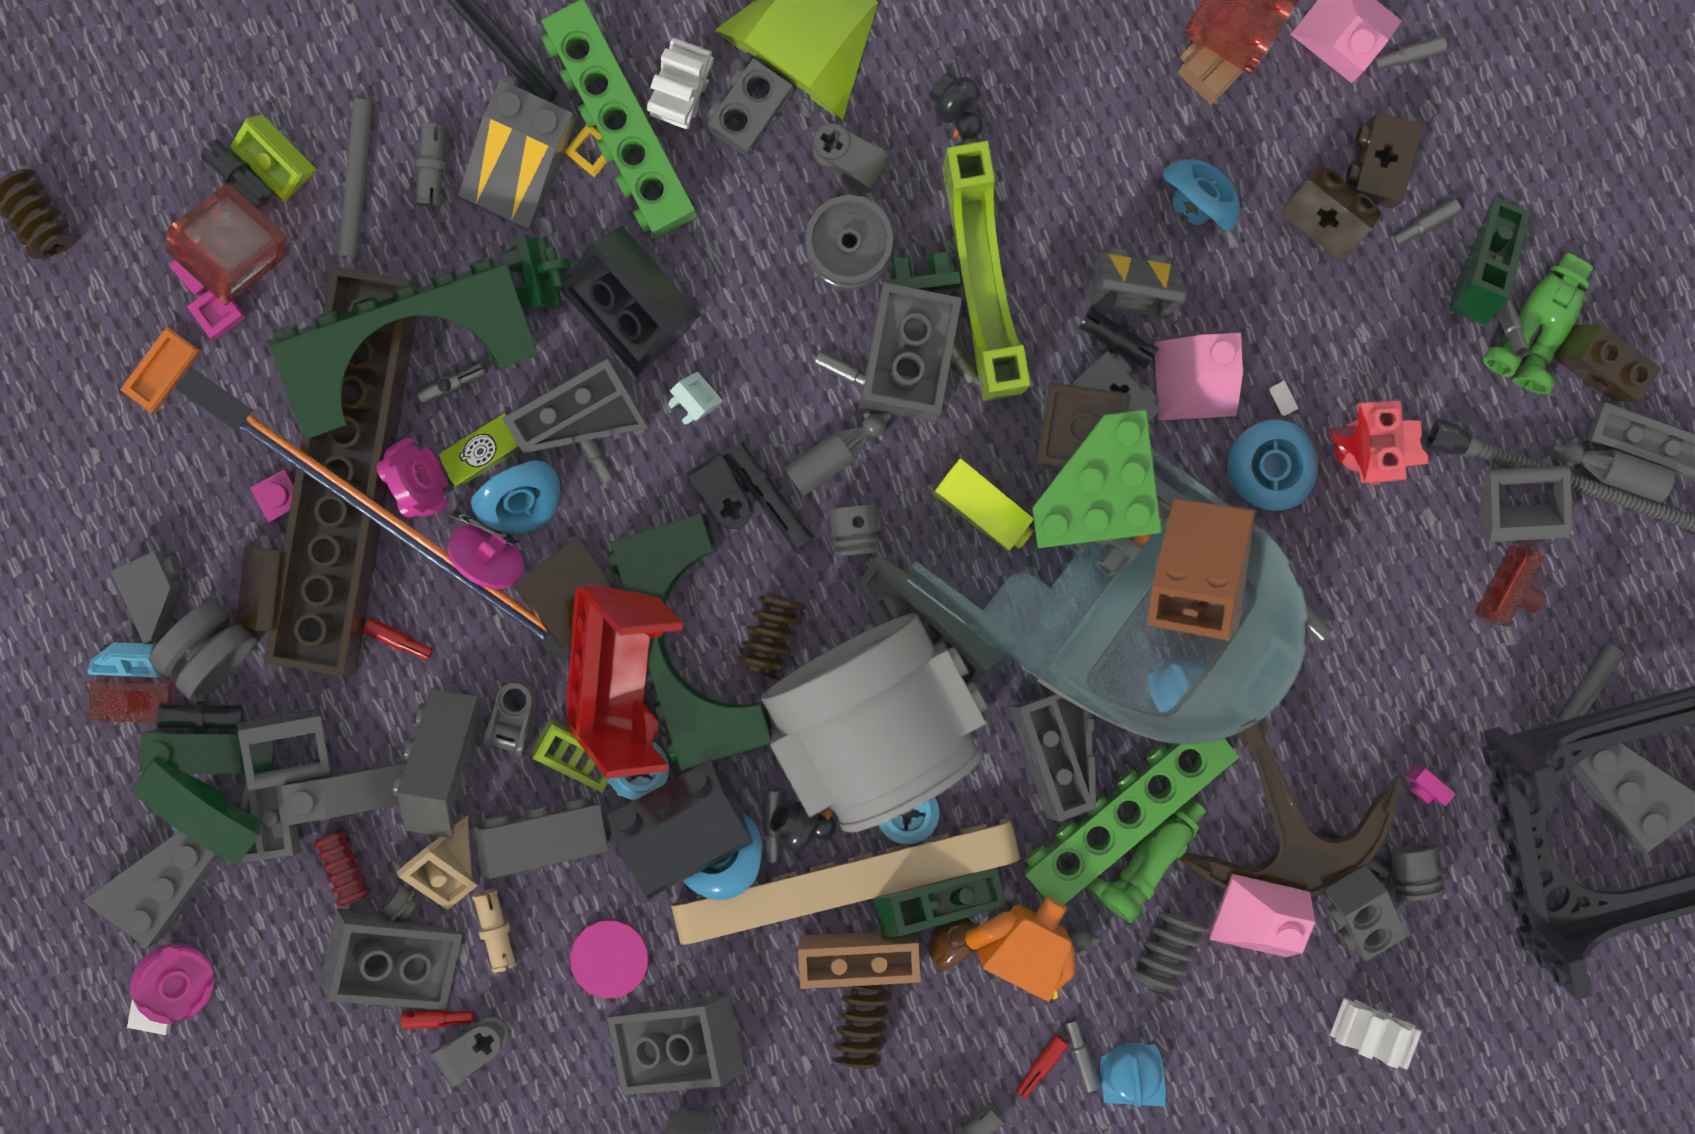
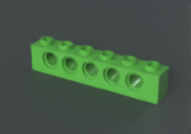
M579 0L541 20L547 31L546 34L541 36V39L550 56L554 58L559 55L566 67L559 71L570 93L578 90L584 102L578 106V109L588 128L594 125L597 126L602 139L596 141L606 162L609 163L615 160L621 173L614 177L625 198L631 195L635 198L639 209L633 211L643 232L651 230L657 239L697 218L695 209L585 1ZM576 46H589V53L586 57L579 60L571 58V52ZM602 79L608 82V87L602 94L593 95L589 93L590 85L594 81ZM622 114L627 117L626 123L621 129L611 130L607 128L608 120L613 115ZM633 149L645 151V158L638 165H629L625 162L627 154ZM654 183L661 184L664 187V192L659 199L650 201L644 198V191L647 186Z
M1225 739L1197 744L1170 743L1167 746L1161 743L1145 757L1148 762L1137 772L1134 769L1128 770L1115 782L1118 788L1107 797L1103 794L1097 796L1095 809L1087 811L1088 813L1077 823L1072 819L1062 825L1055 833L1058 839L1047 848L1040 845L1030 852L1025 858L1027 865L1022 868L1025 876L1044 898L1051 896L1065 905L1240 756ZM1187 749H1194L1197 754L1194 766L1188 769L1180 768L1178 762L1180 754ZM1156 775H1164L1167 780L1165 790L1159 794L1149 793L1148 783L1150 779ZM1125 801H1134L1137 805L1135 815L1126 820L1118 818L1117 810L1119 805ZM1096 826L1106 828L1107 836L1102 843L1092 845L1087 842V834L1090 829ZM1064 852H1072L1077 856L1076 864L1069 870H1062L1056 866L1057 858Z

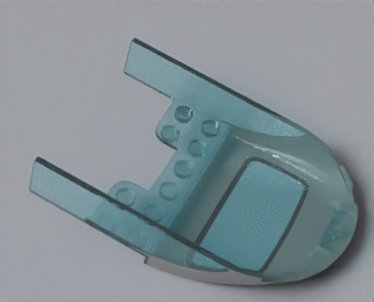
M1055 379L1054 382H1053V383H1060V384H1062L1060 381H1058V380H1056V379ZM1047 391L1046 396H1045V398H1044V400H1043V402H1042V404H1044L1045 406H1046V400H1047L1048 391ZM1151 448L1154 476L1156 475L1183 495L1184 499L1230 506ZM1168 518L1161 525V533L1154 534L1128 567L1124 565L1112 577H1108L1095 565L1105 550L1091 542L1082 554L1077 553L1051 588L1028 573L1014 574L1005 581L984 611L917 561L910 567L906 579L1034 675L1033 679L1057 695L1123 729L1163 742L1178 744L1207 743L1227 738L1253 726L1270 713L1287 694L1301 667L1306 648L1304 640L1307 611L1302 588L1297 585L1294 575L1288 566L1290 562L1275 541L1255 523L1253 526L1239 631L1230 640L1147 626L1152 584Z

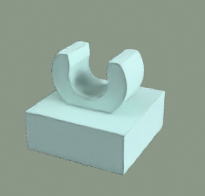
M696 372L679 381L670 390L674 397L671 398L668 406L672 409L681 404L688 412L682 422L688 424L711 413L723 400L700 373Z

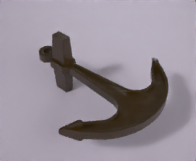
M1265 717L1258 722L1253 719L1240 725L1241 727L1253 724L1249 728L1237 733V737L1246 742L1249 749L1252 750L1278 834L1276 851L1267 862L1256 867H1243L1215 857L1185 853L1179 860L1187 864L1206 880L1225 890L1231 875L1235 874L1309 891L1311 897L1323 894L1326 888L1367 865L1378 852L1386 838L1395 814L1402 777L1396 775L1377 796L1356 829L1348 835L1338 838L1324 837L1314 832L1307 824L1265 740L1269 728Z

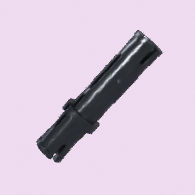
M744 441L723 456L744 482L743 489L746 493L751 492L771 521L788 541L793 551L814 537L770 479L771 472L768 468L764 470L746 447Z

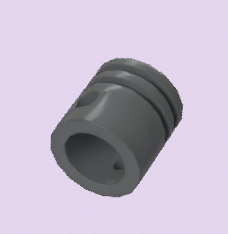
M876 505L829 510L832 537H836V542H833V547H837L834 557L880 552V547H876L879 537H875V533H878ZM853 519L856 521V527L852 523Z
M1418 843L1390 849L1393 876L1395 880H1398L1395 882V888L1399 890L1397 891V898L1399 900L1421 901L1434 899L1446 894V888L1443 886L1444 877L1440 876L1443 871L1437 844Z

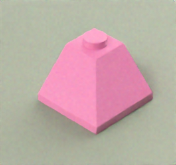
M1318 0L1290 35L1353 83L1386 45L1402 20L1377 0Z
M1241 333L1197 335L1154 342V347L1159 348L1154 355L1156 396L1158 398L1157 407L1161 410L1157 414L1158 421L1237 416L1243 377Z
M1232 874L1212 925L1209 940L1283 957L1301 954L1315 925L1310 892Z

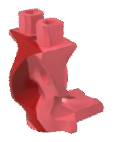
M1400 400L1358 403V419L1345 426L1329 429L1330 438L1334 441L1333 446L1336 459L1346 469L1360 473L1361 483L1373 485L1382 482L1405 480L1406 466L1430 464V456L1422 449L1420 442L1422 421L1403 420Z

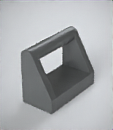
M1567 465L1487 470L1479 509V524L1490 542L1570 538L1572 529L1570 467ZM1555 482L1551 504L1500 507L1499 485Z
M319 709L237 723L248 791L330 776ZM315 733L319 762L254 774L250 744Z

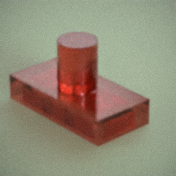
M1510 545L1474 615L1487 622L1508 627L1519 606L1531 613L1540 611L1546 602V594L1532 586L1531 583L1545 556L1533 549Z
M90 681L88 721L157 723L159 703L172 704L173 684Z

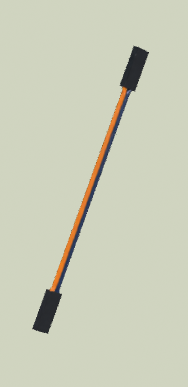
M193 367L188 369L176 385V390L236 432L243 430L538 635L542 640L541 645L569 664L571 642L560 648L551 635L545 633V627L534 613L500 589L486 588L464 577L452 564L446 551L260 422L252 414L254 410Z

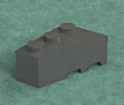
M430 689L426 703H420L416 714V726H418L415 737L410 736L405 747L404 757L407 763L404 772L398 771L393 786V795L398 796L405 831L453 838L455 826L452 825L451 811L454 801L461 802L464 789L458 787L465 764H470L480 717L478 697Z
M587 797L564 801V808L549 810L548 805L524 810L525 815L509 818V814L486 818L485 823L472 825L480 870L489 879L608 852L600 804L595 802L588 803Z
M179 831L88 896L83 902L148 948L165 938L222 860V857L214 854Z

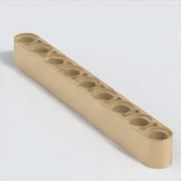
M1011 819L1000 820L1001 824L987 827L986 824L963 829V834L949 837L947 833L927 838L923 844L915 846L903 844L887 848V853L875 856L871 852L848 858L849 862L839 865L831 862L811 867V872L799 875L795 871L772 877L773 881L763 884L755 881L742 894L727 900H713L699 895L696 896L697 900L687 903H683L682 900L676 901L671 904V909L680 944L696 943L1014 863L1020 860L1021 857Z

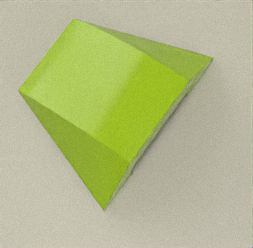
M755 0L714 31L746 54L749 52L810 95L811 100L843 121L878 1Z

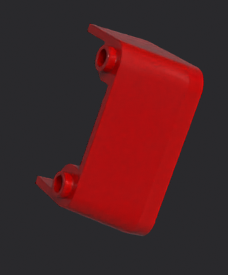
M596 584L581 585L577 587L574 599L565 707L568 729L606 779L665 772L668 770V763L653 747V737H656L658 734V721L655 714H651L644 704L650 638L661 637L663 632L682 630L683 622L658 597Z

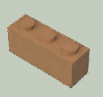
M881 931L799 936L800 989L921 982L918 932L899 937L882 938Z

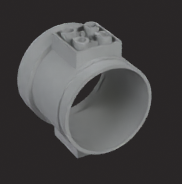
M916 613L892 619L847 640L791 672L771 686L761 696L777 726V729L773 730L770 746L808 816L811 817L830 807L836 813L838 823L844 832H856L874 827L920 806L961 780L982 759L979 747L974 744L970 736L972 731L986 724L981 713L988 710L975 683L972 682L966 685L962 677L969 672L955 646L947 650L943 641L933 645Z

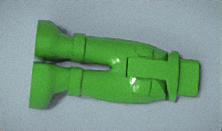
M1565 253L1559 265L1552 266L1548 271V275L1533 289L1518 314L1524 328L1523 334L1527 345H1529L1530 339L1540 324H1542V330L1527 354V359L1519 369L1521 358L1515 355L1511 342L1506 336L1502 347L1495 346L1487 350L1483 363L1503 377L1514 375L1512 382L1528 391L1545 395L1550 394L1555 386V379L1545 370L1546 365H1550L1555 352L1564 342L1578 318L1584 301L1585 291L1590 285L1587 279L1593 270V266L1573 254Z
M1189 799L1143 838L1128 866L1125 869L1123 868L1117 875L1120 879L1111 883L1097 877L1086 886V889L1117 916L1124 918L1131 924L1141 913V908L1146 899L1150 900L1155 894V888L1175 859H1179L1185 854L1188 843L1196 836L1199 830L1196 823L1206 813V810L1199 803Z

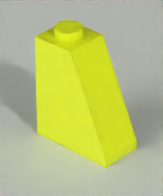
M962 459L955 463L932 493L1006 551H1010L1013 546L1020 549L1034 531L1028 527L1034 518Z

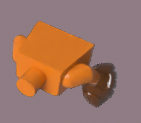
M1046 896L1037 913L1022 905H1016L1010 912L1005 911L979 926L968 918L939 925L933 929L931 934L932 940L929 941L931 959L936 963L938 969L946 970L969 958L978 949L976 953L983 969L1049 1002L1050 999H1056L1058 997V990L1075 976V949L1067 931L1058 925L1067 911V907L1059 900Z

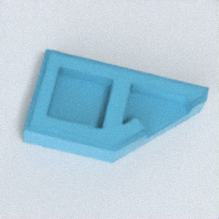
M114 642L92 658L87 669L89 675L152 678L162 676L149 661L150 655L155 648L154 644Z

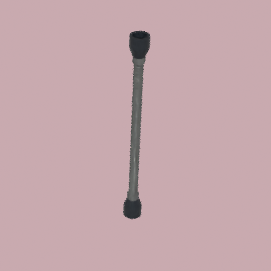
M1440 418L1434 422L1430 432L1435 437L1429 436L1426 443L1427 448L1444 454L1479 456L1494 463L1502 464L1509 468L1512 467V469L1550 466L1520 454L1512 453L1505 449L1502 450V448H1497V446L1483 443L1480 438L1471 436L1458 424ZM1571 472V489L1584 492V494L1598 497L1604 501L1627 507L1648 516L1651 515V517H1656V519H1661L1662 521L1670 522L1695 532V516L1693 514L1665 506V504L1651 501L1650 499L1622 491L1601 482L1598 483V481H1593Z

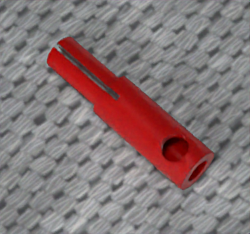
M372 617L368 619L364 626V634L400 651H407L425 661L429 660L433 653L432 648L411 639L410 635Z
M421 1010L402 1011L401 1014L402 1029L446 1028L447 1025H471L474 1021L473 1011Z
M1055 1034L1032 1064L1029 1073L1016 1088V1092L1021 1097L1027 1098L1039 1081L1044 1079L1070 1044L1058 1034Z

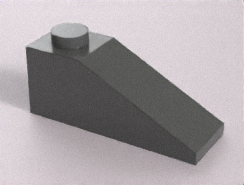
M406 763L333 774L282 785L281 790L287 825L330 819L399 805L398 796L393 795V786L398 771L404 772Z

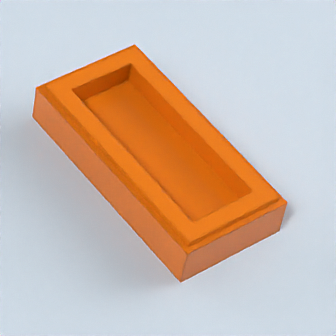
M166 327L120 390L150 413L155 414L201 353V350L173 329Z

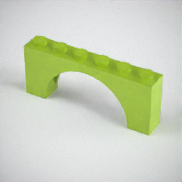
M988 141L949 147L946 150L942 170L982 400L988 401L1022 395L1029 388L1030 380L1024 345L1020 344L1015 333L1003 282L994 215L995 179Z

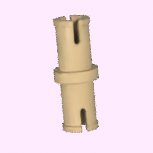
M497 888L484 890L483 895L480 892L472 895L481 928L478 930L481 940H485L492 966L491 970L494 973L506 971V965H508L509 969L517 965L508 937V932L511 928L509 922L504 921Z

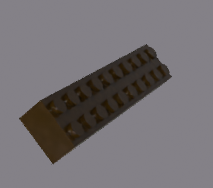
M331 266L323 313L336 310L338 315L354 311L353 304L358 301L376 297L378 302L394 297L392 291L399 287L416 284L418 289L421 286L409 279ZM417 316L397 319L378 328L353 353L346 367L341 388V405L346 425L309 439L302 435L300 450L383 508L385 507L388 484L380 478L377 472V463L384 459V453L387 448L396 443ZM297 468L276 588L273 625L268 635L264 663L337 676L356 674L381 526L299 468Z

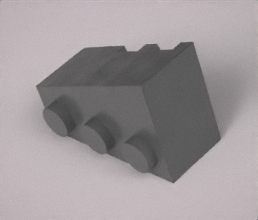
M610 357L502 418L523 453L644 430L650 426Z
M1048 691L1008 706L1046 817L1061 822L1095 809L1096 782L1095 757H1093L1092 731H1094L1092 713L1078 707L1053 691Z
M1622 743L1591 754L1571 770L1628 845L1647 853L1695 817V792Z

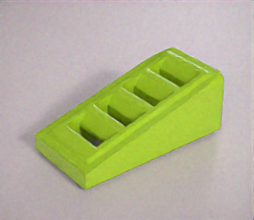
M550 718L532 749L533 759L601 793L605 790L608 779L604 775L601 776L599 781L589 776L595 765L590 757L582 771L575 768L584 753V749L571 734L567 726ZM555 736L562 740L552 755L547 750ZM571 743L576 745V748L566 763L561 759Z

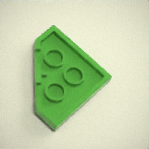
M1146 409L1104 415L1033 506L1038 548L1161 533Z

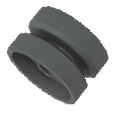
M847 194L831 198L816 209L807 224L805 244L810 267L822 282L834 289L852 292L868 288L883 276L889 266L894 236L890 220L879 205L865 197ZM846 237H854V243H857L853 248L843 246Z
M209 600L184 616L168 631L152 651L149 661L164 677L178 675L175 684L177 689L193 702L208 695L221 685L254 649L257 640L242 624L228 627L231 620L230 613L216 600Z

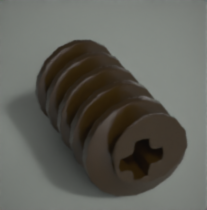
M31 169L16 170L0 179V214L8 219L9 228L16 232L17 240L25 246L26 254L33 259H44L58 255L71 248L78 241V237L73 233L62 235L68 230L69 223L65 220L54 222L61 215V211L57 207L46 208L52 202V197L49 194L37 195L44 187L41 181H30L35 172Z
M774 593L759 595L757 600L766 608L765 610H754L752 615L760 621V625H748L746 628L755 636V639L742 640L741 645L749 650L750 654L737 655L736 660L750 671L772 679L781 680V677L773 669H785L787 664L778 655L791 654L792 648L783 640L796 639L797 633L789 627V624L802 623L803 619L794 612V609H807V605Z
M883 985L848 986L854 989V993L842 995L841 1000L850 1004L851 1009L839 1010V1016L849 1022L848 1025L836 1027V1032L846 1036V1040L834 1041L833 1045L834 1048L843 1052V1056L833 1057L832 1060L838 1064L856 1069L878 1067L881 1064V1056L878 1052L884 1047V1040L879 1036L884 1035L887 1030V1025L882 1020L889 1017V1009L884 1005L891 1002L892 994Z

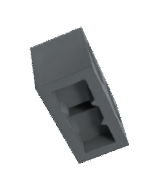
M754 58L747 67L741 65L730 81V86L733 88L724 100L720 97L715 101L707 115V118L710 119L708 122L710 132L748 159L794 95L793 85ZM758 83H763L770 88L767 96L761 99H756L749 95L750 88ZM739 115L747 119L746 126L740 131H731L726 127L727 121L733 116Z
M1366 865L1325 889L1331 906L1326 909L1333 922L1339 928L1337 930L1338 936L1350 952L1356 949L1366 962L1407 937L1388 891Z

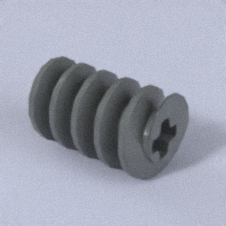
M1173 911L1172 914L1160 912L1158 916L1167 925L1165 928H1152V931L1160 940L1159 942L1146 941L1145 943L1153 952L1152 957L1143 955L1138 957L1147 968L1145 971L1133 969L1131 973L1140 981L1139 983L1166 999L1175 1001V997L1169 990H1180L1183 986L1175 975H1188L1189 969L1182 961L1193 962L1196 958L1195 953L1188 946H1202L1203 941L1195 932L1206 933L1209 931V928L1177 911Z

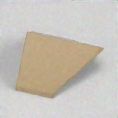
M468 815L454 825L455 829L452 839L440 836L397 871L399 878L446 910H449L478 886L472 878Z

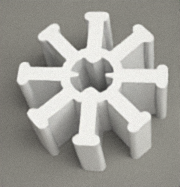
M677 38L671 39L670 48H665L661 56L660 74H655L651 88L655 90L647 104V111H650V116L681 128L689 129L692 117L695 118L697 115L701 93L705 92L709 82L706 77L713 65L714 57H711L712 51Z
M1343 998L1330 1036L1336 1038L1335 1041L1343 1046L1358 1049V1054L1369 1059H1372L1374 1056L1388 1066L1397 1069L1400 1066L1408 1070L1422 1030L1416 1029V1025L1409 1021L1392 1017L1393 1014L1382 1009L1378 1011L1355 999L1351 1001L1348 998Z

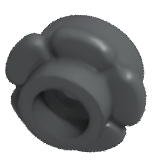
M399 884L392 891L381 907V911L389 916V921L393 922L396 917L405 920L417 904V900L413 898L415 890L412 888L408 890Z

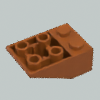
M1173 498L1152 584L1147 626L1223 640H1230L1239 631L1256 510Z

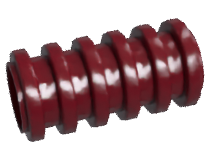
M343 829L316 839V842L313 843L314 848L319 847L321 853L317 855L318 859L324 860L325 865L322 866L323 871H328L329 877L326 878L327 882L333 883L334 888L331 889L332 894H337L338 899L335 903L337 906L341 905V907L363 899L371 892L370 888H365L363 884L366 881V877L360 876L359 871L362 867L360 864L356 865L354 859L357 858V854L351 853L350 848L353 847L351 841L347 842L346 836L349 833L347 830L343 831Z

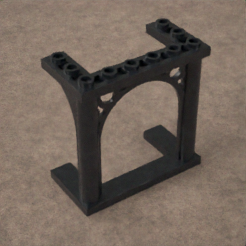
M1695 685L1511 735L1500 727L1484 731L1486 746L1482 747V754L1487 767L1491 770L1493 783L1489 784V791L1494 804L1498 807L1500 819L1496 820V828L1500 839L1505 843L1507 853L1506 856H1503V865L1506 874L1512 880L1514 890L1509 893V898L1514 912L1519 917L1520 927L1516 928L1518 942L1524 951L1528 950L1535 957L1539 967L1545 968L1552 975L1555 983L1559 987L1563 986L1575 1000L1592 996L1586 957L1597 945L1625 931L1695 913V872L1624 891H1600L1582 886L1568 878L1557 866L1551 855L1546 836L1548 809L1558 807L1556 789L1564 777L1578 763L1591 754L1610 746L1695 724ZM1561 757L1560 765L1557 768H1552L1548 764V760L1555 762ZM1527 799L1530 800L1534 805H1536V809L1534 811L1529 812V810H1531V807L1528 804ZM1539 837L1540 841L1535 845L1534 838ZM1543 870H1549L1550 877L1548 880L1543 882L1544 877L1540 874V872ZM1559 886H1565L1566 896L1557 907L1548 909L1546 907V899L1549 893ZM1584 896L1587 902L1585 904H1577V898Z

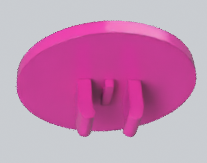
M469 524L457 528L449 538L447 544L449 558L455 568L470 581L486 588L504 589L512 586L521 577L524 570V561L516 545L507 543L496 532L491 534Z

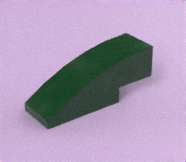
M155 757L132 787L131 792L166 822L201 846L235 865L240 863L260 836L261 819L227 803L224 792Z

